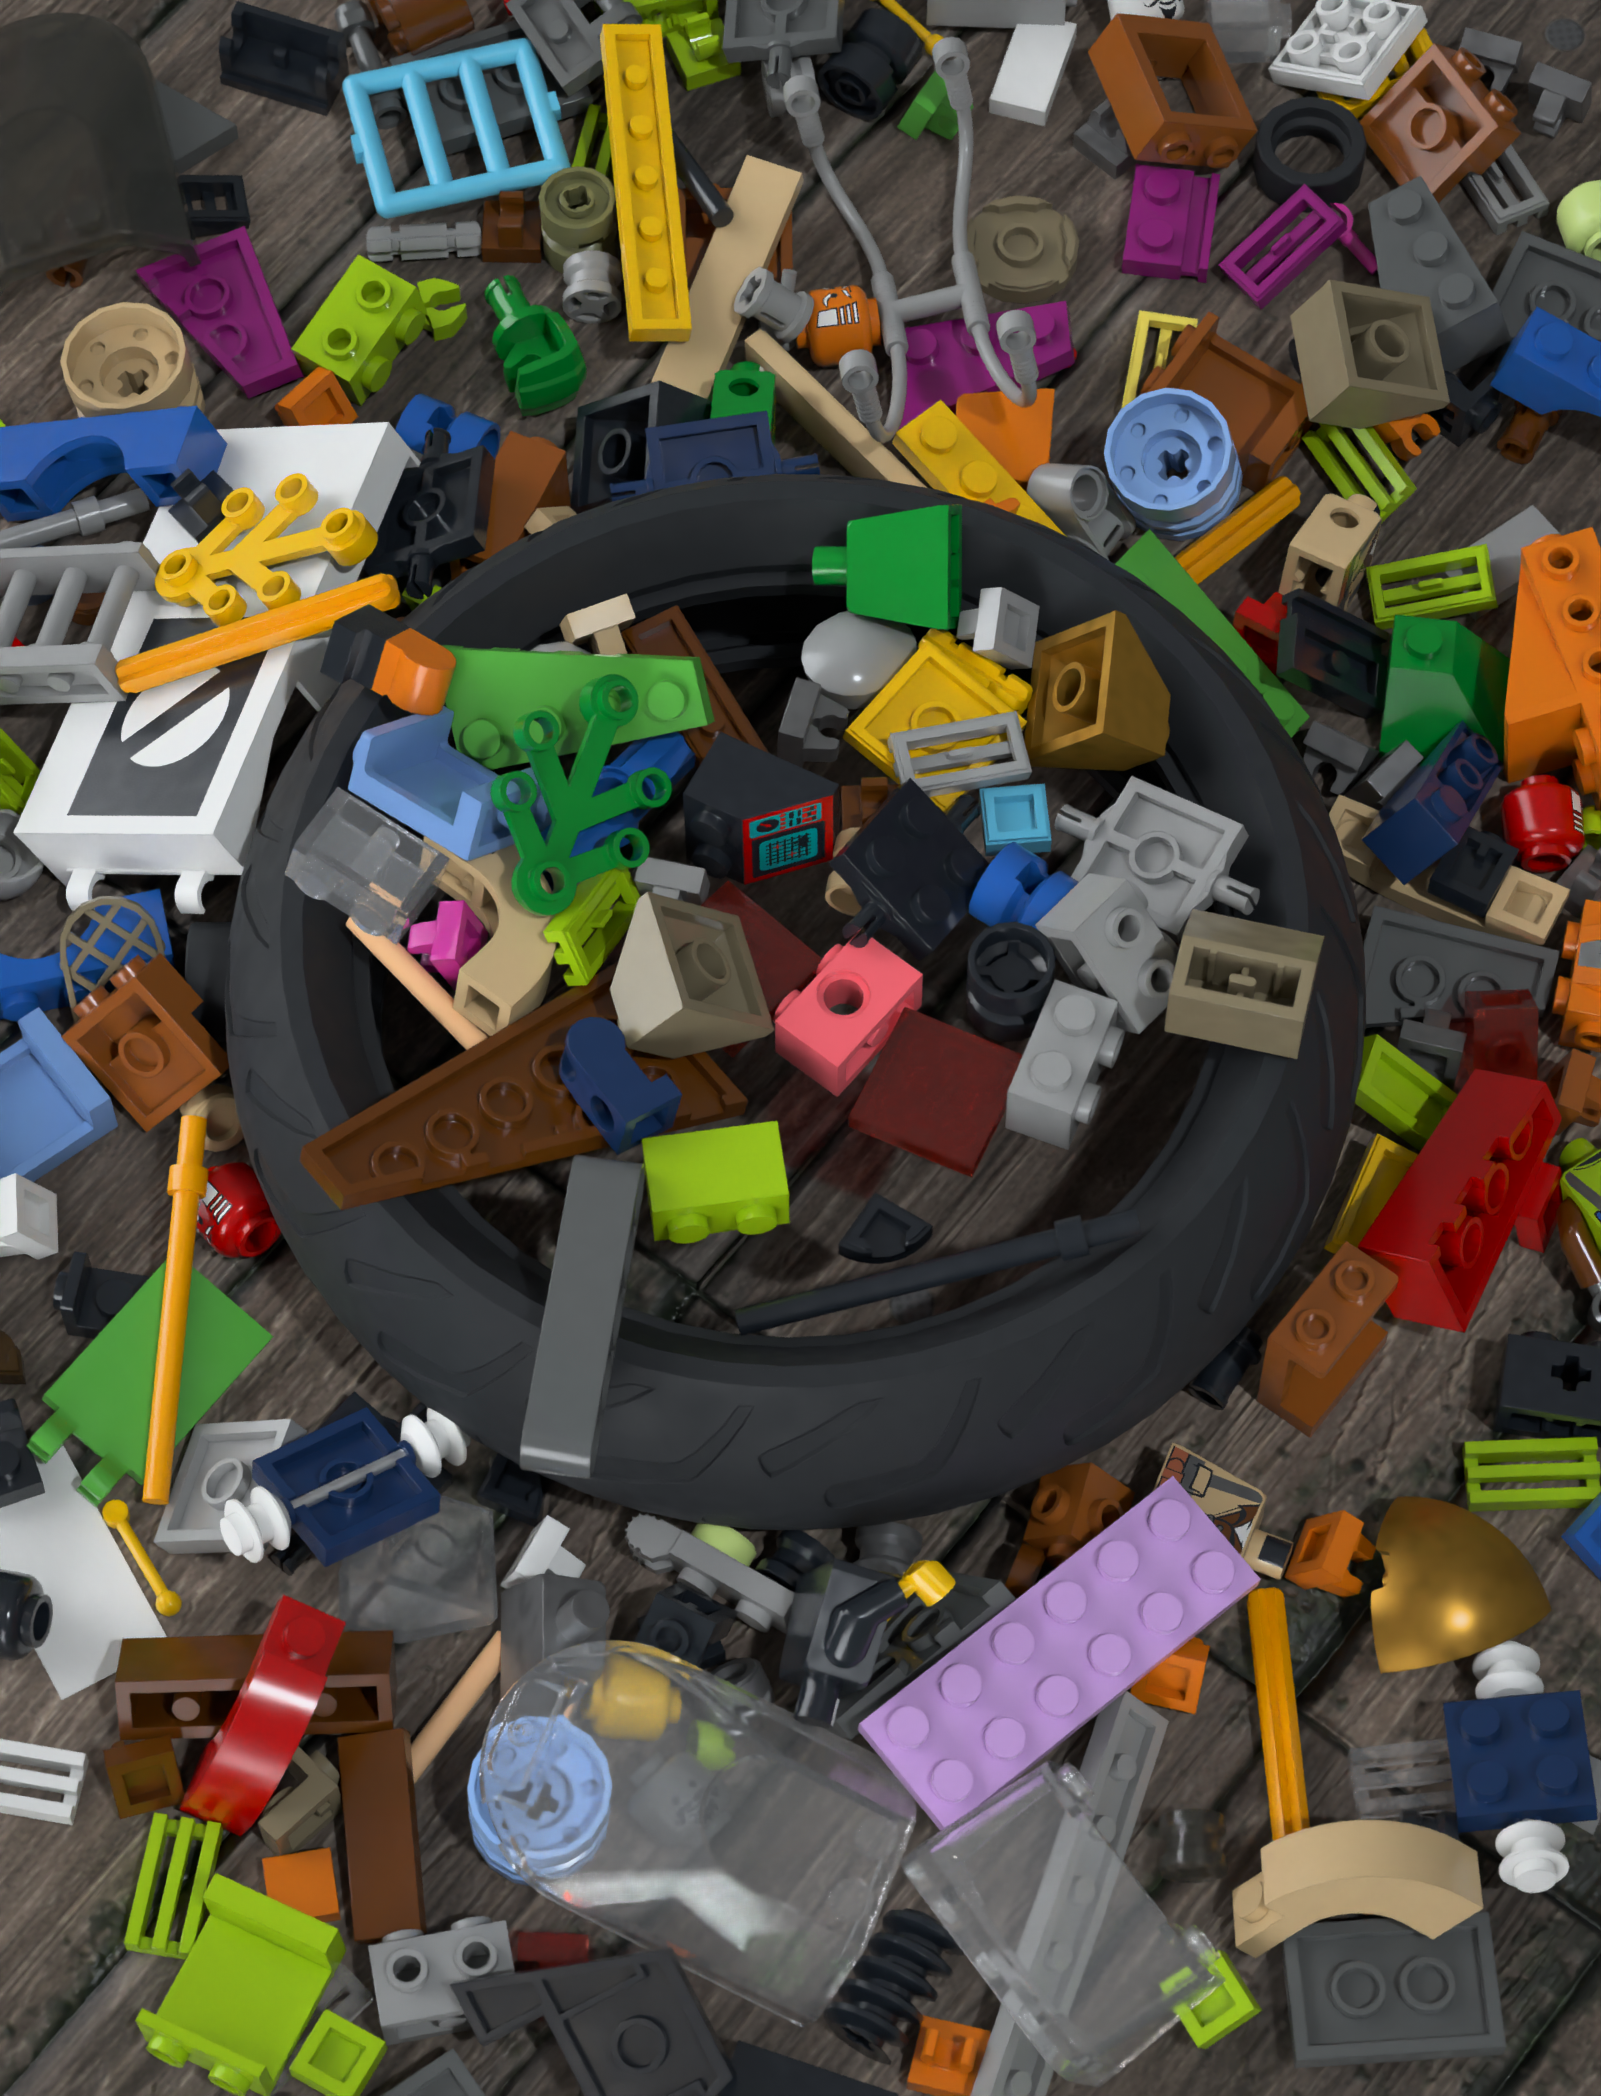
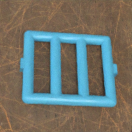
M528 38L509 40L347 76L342 83L343 93L355 132L354 135H350L356 164H364L376 211L383 218L389 219L500 194V191H517L543 185L552 174L571 167L557 122L562 120L558 98L555 91L548 92L536 49ZM516 63L544 160L510 167L482 71ZM459 76L487 173L453 180L425 83ZM403 88L430 185L395 192L369 95Z

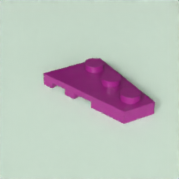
M1066 301L1014 309L1027 312L1033 320L1036 332V343L1033 347V352L1039 371L1036 381L1075 364L1071 319ZM1008 311L987 314L990 323L988 335L994 351L1009 377L1021 388V384L1016 382L1009 353L1002 350L996 330L997 320ZM964 318L905 328L908 341V351L905 354L907 361V394L905 410L898 430L939 400H942L956 414L957 397L962 394L1000 391L981 359L974 337L967 332Z

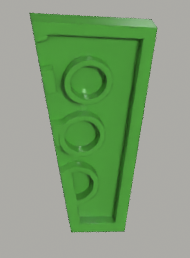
M1149 529L1115 565L1133 574L1183 612L1209 636L1256 687L1292 738L1310 716Z
M441 645L456 658V667L445 703L446 707L454 712L451 728L457 751L489 770L530 762L526 752L516 744L513 729L519 717L538 710L551 713L559 724L560 735L557 743L554 745L557 755L561 756L578 752L588 727V723L581 714L579 707L580 693L589 681L609 674H618L627 678L635 687L639 701L635 717L628 724L617 728L611 745L697 728L715 722L700 657L622 653L604 655L583 654L580 651L558 650L555 652L520 651L517 648L494 647L491 649ZM611 689L608 696L609 704L615 711L619 712L621 709L620 697L614 689ZM533 720L529 727L530 735L535 742L541 743L544 735L543 728L538 722Z

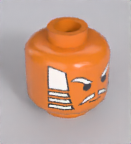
M857 285L814 289L808 293L814 298V308L807 325L796 337L797 349L809 348L811 359L817 366H837L841 357L849 351L862 349L872 353V346L881 345L876 297L867 298L863 289Z

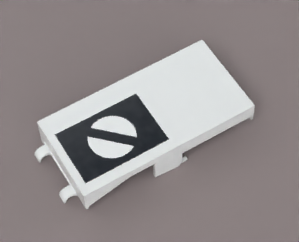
M389 422L216 429L227 442L217 474L233 490L242 487L250 488L265 506L262 519L254 527L243 530L223 552L233 550L279 504L275 498L277 486L287 476L295 473H301L308 478L318 491V500L309 512L298 516L277 538L319 528L324 518L338 508H349L350 510L361 512L376 532H378L404 468L419 467L421 462ZM174 505L160 506L143 542L159 564L173 551L198 545L168 512ZM328 551L266 567L272 572H287L300 587V600L356 582L365 560L352 566H342L335 561ZM235 575L216 579L215 585L228 584L233 586L246 601L247 610L242 619L269 611L258 598L257 593ZM157 590L133 591L110 651L117 662L122 659L218 628V626L204 612L203 606L199 603L189 607H182L176 603L164 600ZM332 629L138 693L129 692L126 701L71 703L13 833L67 887L66 899L72 911L76 910L82 903L92 900L93 886L98 880L104 879L105 874L180 875L175 888V902L181 914H204L205 908L202 905L201 893L205 883L213 881L215 875H242L256 829L273 737L295 686L316 711L319 712L340 684L320 672Z

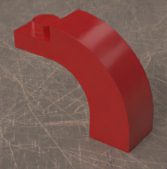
M283 1595L278 1600L238 1697L216 1736L204 1747L179 1810L206 1822L221 1823L223 1829L238 1836H242L249 1830L278 1786L307 1728L328 1679L325 1674L345 1627V1621L286 1595Z

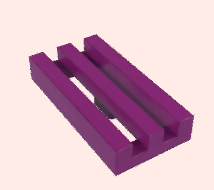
M1304 184L1219 264L1222 273L1229 280L1232 279L1237 287L1245 295L1247 294L1253 303L1262 310L1347 230L1345 222ZM1308 206L1313 209L1290 233L1283 235L1271 247V250L1246 274L1241 270ZM1325 221V223L1316 232H1314L1300 247H1298L1284 262H1282L1268 277H1266L1257 286V284L1266 275H1268L1282 260H1284L1298 245H1300L1314 230H1316Z

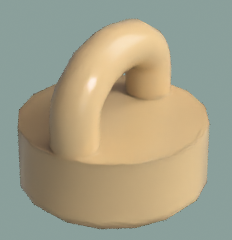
M221 1084L206 1086L179 1107L182 1116L194 1115L207 1119L205 1150L214 1152L228 1150L237 1145L244 1137L236 1111L233 1089L229 1086Z

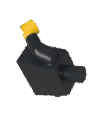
M833 1559L798 1577L779 1669L780 1679L801 1686L793 1716L795 1720L814 1727L833 1728L840 1697L867 1687L872 1676L886 1623L894 1615L908 1608L907 1598L915 1592L925 1605L929 1607L941 1600L955 1586V1579L940 1562L934 1560L917 1561L906 1570L900 1581H898V1577L839 1559Z

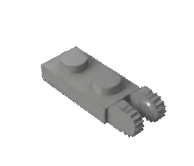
M639 1513L638 1517L635 1518L633 1516V1520L627 1522L628 1528L625 1529V1539L629 1542L628 1545L631 1554H633L634 1561L638 1560L639 1565L645 1564L646 1569L656 1575L675 1570L680 1573L676 1579L678 1582L710 1598L717 1594L736 1605L734 1610L738 1612L737 1617L749 1626L764 1633H768L772 1626L787 1634L794 1592L688 1532L678 1529L663 1519L657 1520L655 1515L649 1516L648 1513L646 1515Z

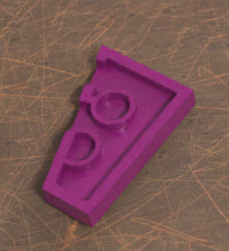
M245 226L135 270L142 284L248 399L303 377L300 366L291 350L292 345Z

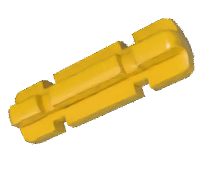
M931 628L922 637L918 648L928 640L1011 709L1017 711V714L1021 715L1028 708V702L1033 692L1030 684L1014 674L1006 677L1004 675L1006 671L1004 667L974 652L973 647L967 643L962 642L958 646L955 644L956 636L945 629Z

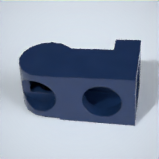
M588 1017L578 1020L573 1024L566 1036V1046L559 1063V1075L571 1092L572 1097L614 1152L619 1155L641 1144L642 1138L654 1137L673 1127L682 1093L667 1074L651 1082L625 1050V1037L621 1029L613 1022L600 1017Z

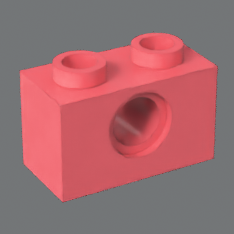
M872 937L863 948L852 946L849 942L845 946L836 944L821 960L813 981L802 992L798 989L790 992L778 1006L773 1018L775 1022V1052L838 1097L922 1006L923 974ZM849 1004L858 1010L852 1014L840 1015L829 1009L835 1005Z

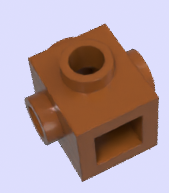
M1092 1462L1067 1465L1053 1473L1043 1475L1032 1502L1031 1514L1023 1540L1031 1546L1045 1551L1047 1563L1057 1568L1131 1509L1135 1492Z

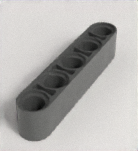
M581 1155L574 1156L524 1421L520 1449L521 1470L591 1479L593 1476L642 1203L645 1166L643 1163Z

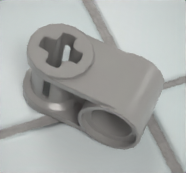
M1046 463L1039 465L1029 478L1027 494L1066 537L1087 546L1107 560H1109L1108 555L1120 539H1127L1136 529V521L1133 515L1121 503L1109 485L1104 473L1098 467Z

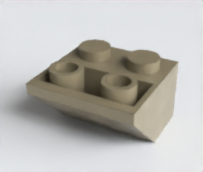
M1192 909L1182 936L1170 986L1164 1031L1298 1059L1324 936Z

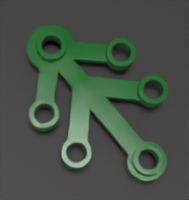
M609 674L595 678L583 687L579 697V707L581 714L588 723V727L568 781L554 748L560 735V728L556 718L547 711L538 710L522 715L514 725L513 735L515 742L528 756L552 819L545 842L530 810L537 797V787L532 777L522 771H513L500 775L492 783L490 790L491 800L494 806L503 812L521 858L513 871L511 879L512 892L518 903L532 914L538 916L558 914L564 911L574 900L577 883L613 868L626 870L638 867L648 858L650 851L648 839L643 832L636 828L614 831L608 835L603 846L570 857L579 831L635 808L647 810L662 806L671 796L672 785L668 775L659 768L651 767L634 772L628 778L627 783L592 797L617 728L628 724L635 717L638 710L637 691L633 684L621 675ZM611 689H614L620 697L621 709L619 712L615 711L609 704L608 696ZM533 720L538 722L543 728L544 735L541 743L535 742L530 735L529 727ZM645 777L649 778L655 785L656 791L652 800L648 799L642 791V782ZM510 781L516 783L520 788L521 797L518 804L511 802L507 796L506 788ZM623 837L627 838L633 846V856L630 860L625 859L620 852V842ZM544 870L549 871L553 878L554 889L551 893L546 892L541 885L540 879Z

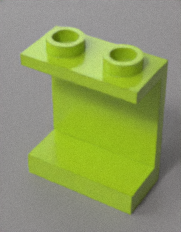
M215 1873L202 1896L210 1913L202 1931L158 2012L154 2014L142 2008L135 2021L145 2040L149 2042L146 2050L163 2062L183 2068L188 2060L209 2070L210 2073L207 2078L212 2083L237 2096H245L248 2089L262 2096H270L347 1950L339 1929Z

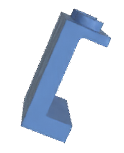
M444 706L438 714H414L365 730L353 751L354 765L347 790L465 861L476 859L515 844L503 812L499 811L491 800V786L499 775L448 744V736L454 717L452 710ZM530 767L521 771L531 776L537 787V797L530 810L541 833L552 822L533 769ZM510 781L506 788L507 796L511 802L518 804L521 797L520 788L516 783Z
M39 1007L18 1020L23 1038L0 1053V1179L17 1173L34 1182L118 1127L111 1098L76 1053L63 1040L61 1034Z

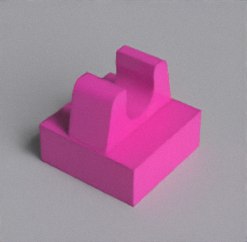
M464 900L439 902L437 920L411 926L407 951L410 954L422 953L420 965L427 972L440 973L452 989L456 991L459 969L487 944L488 931Z

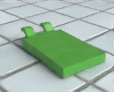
M167 1259L44 1394L42 1400L55 1413L36 1431L26 1446L46 1464L74 1434L102 1460L89 1472L76 1489L95 1507L102 1502L126 1473L139 1485L142 1486L144 1484ZM192 1267L174 1449L273 1338L267 1330L194 1267Z

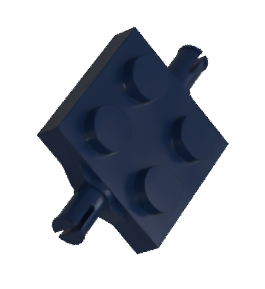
M767 411L645 428L649 453L646 479L617 484L610 483L611 496L635 493L612 497L613 502L663 488L720 478L770 474H820V468L795 470L818 466L817 453L780 459V454L771 440Z

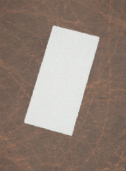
M62 1446L46 1464L33 1453L43 1481L45 1493L0 1508V1569L34 1576L41 1583L44 1594L51 1598L53 1604L51 1628L45 1642L41 1647L35 1648L61 1700H64L117 1672L123 1638L167 1636L98 1508L76 1491L82 1479L65 1447Z

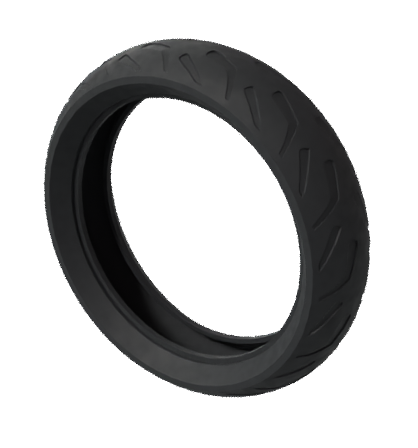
M770 474L720 478L663 488L624 498L558 521L543 531L535 532L508 545L484 562L463 572L422 602L401 621V623L440 645L491 649L494 647L517 648L520 651H530L538 645L565 641L559 624L567 614L627 593L636 616L628 628L677 605L719 674L746 669L803 667L801 660L803 644L816 625L840 612L848 611L847 585H815L812 576L814 548L816 546H847V524L850 520L937 505L962 504L961 611L979 608L981 589L1003 587L1040 606L1035 642L1115 610L1127 615L1171 695L1168 717L1170 732L1164 757L1124 771L1084 770L1116 801L1131 776L1244 825L1249 837L1231 865L1229 877L1248 886L1258 888L1260 891L1257 905L1251 903L1254 910L1249 915H1245L1241 911L1219 901H1214L1205 910L1206 912L1324 936L1298 1059L1210 1041L1209 1050L1192 1097L1170 1139L1137 1185L1109 1213L1113 1214L1135 1208L1142 1235L1089 1248L1090 1255L1064 1262L1062 1255L1057 1256L1013 1284L960 1308L904 1325L846 1335L776 1337L747 1334L741 1336V1334L675 1323L623 1306L599 1448L592 1478L587 1479L542 1472L536 1473L583 1493L635 1510L695 1523L757 1530L837 1529L880 1525L893 1521L934 1515L993 1498L1033 1482L1043 1475L1053 1473L1090 1454L1157 1411L1192 1381L1241 1332L1279 1283L1307 1237L1315 1216L1331 1185L1351 1125L1362 1070L1366 1020L1365 958L1356 898L1343 852L1317 784L1290 735L1256 687L1230 657L1183 612L1136 576L1113 564L1087 546L1040 523L1001 508L936 489L880 479L821 474ZM904 623L911 628L917 642L918 651L919 642L931 628ZM957 628L945 629L954 636L957 635ZM957 639L955 642L958 646L962 642L967 643L971 647L974 645V639ZM587 643L578 645V647L590 652ZM1004 667L1006 669L1004 673L1006 677L1014 674L1028 684H1031L1032 668L1010 670ZM349 679L338 685L332 696L318 712L284 767L267 808L255 830L240 878L228 940V964L224 993L227 1055L236 1111L252 1166L275 1221L304 1273L320 1291L336 1317L378 1364L424 1405L454 1422L472 1439L520 1465L522 1433L552 1270L524 1253L483 1219L452 1184L340 1210L300 1163L302 1146L395 1093L382 1051V1014L388 969L345 924L354 912L365 907L397 940L401 923L423 877L418 871L424 835L347 790L354 765L353 751L362 733L365 730L414 715V713L399 708L391 702L387 695L382 696L362 684ZM1028 708L1020 715L1026 721ZM451 728L448 736V744L452 748L457 750ZM514 765L491 771L500 776L506 774Z

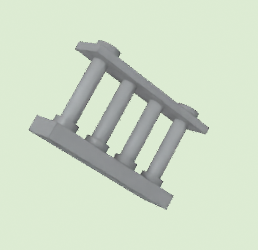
M123 541L113 544L0 549V597H4L0 606V705L126 701L128 693L124 692L119 686L115 666L118 662L110 650L133 591L156 590L155 577L160 564L142 542ZM106 592L87 642L62 645L82 593ZM54 595L36 643L29 646L11 647L31 596Z

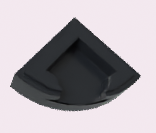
M875 1192L839 1242L838 1254L847 1259L868 1264L898 1261L922 1248L932 1237L933 1226Z
M498 1453L477 1493L478 1504L536 1527L541 1522L544 1510V1493L539 1474L533 1471L521 1470L518 1463Z

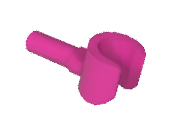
M1330 203L1333 209L1340 214L1347 227V230L1338 240L1353 253L1371 275L1375 274L1378 271L1376 257L1352 229L1353 215L1351 211L1343 204Z

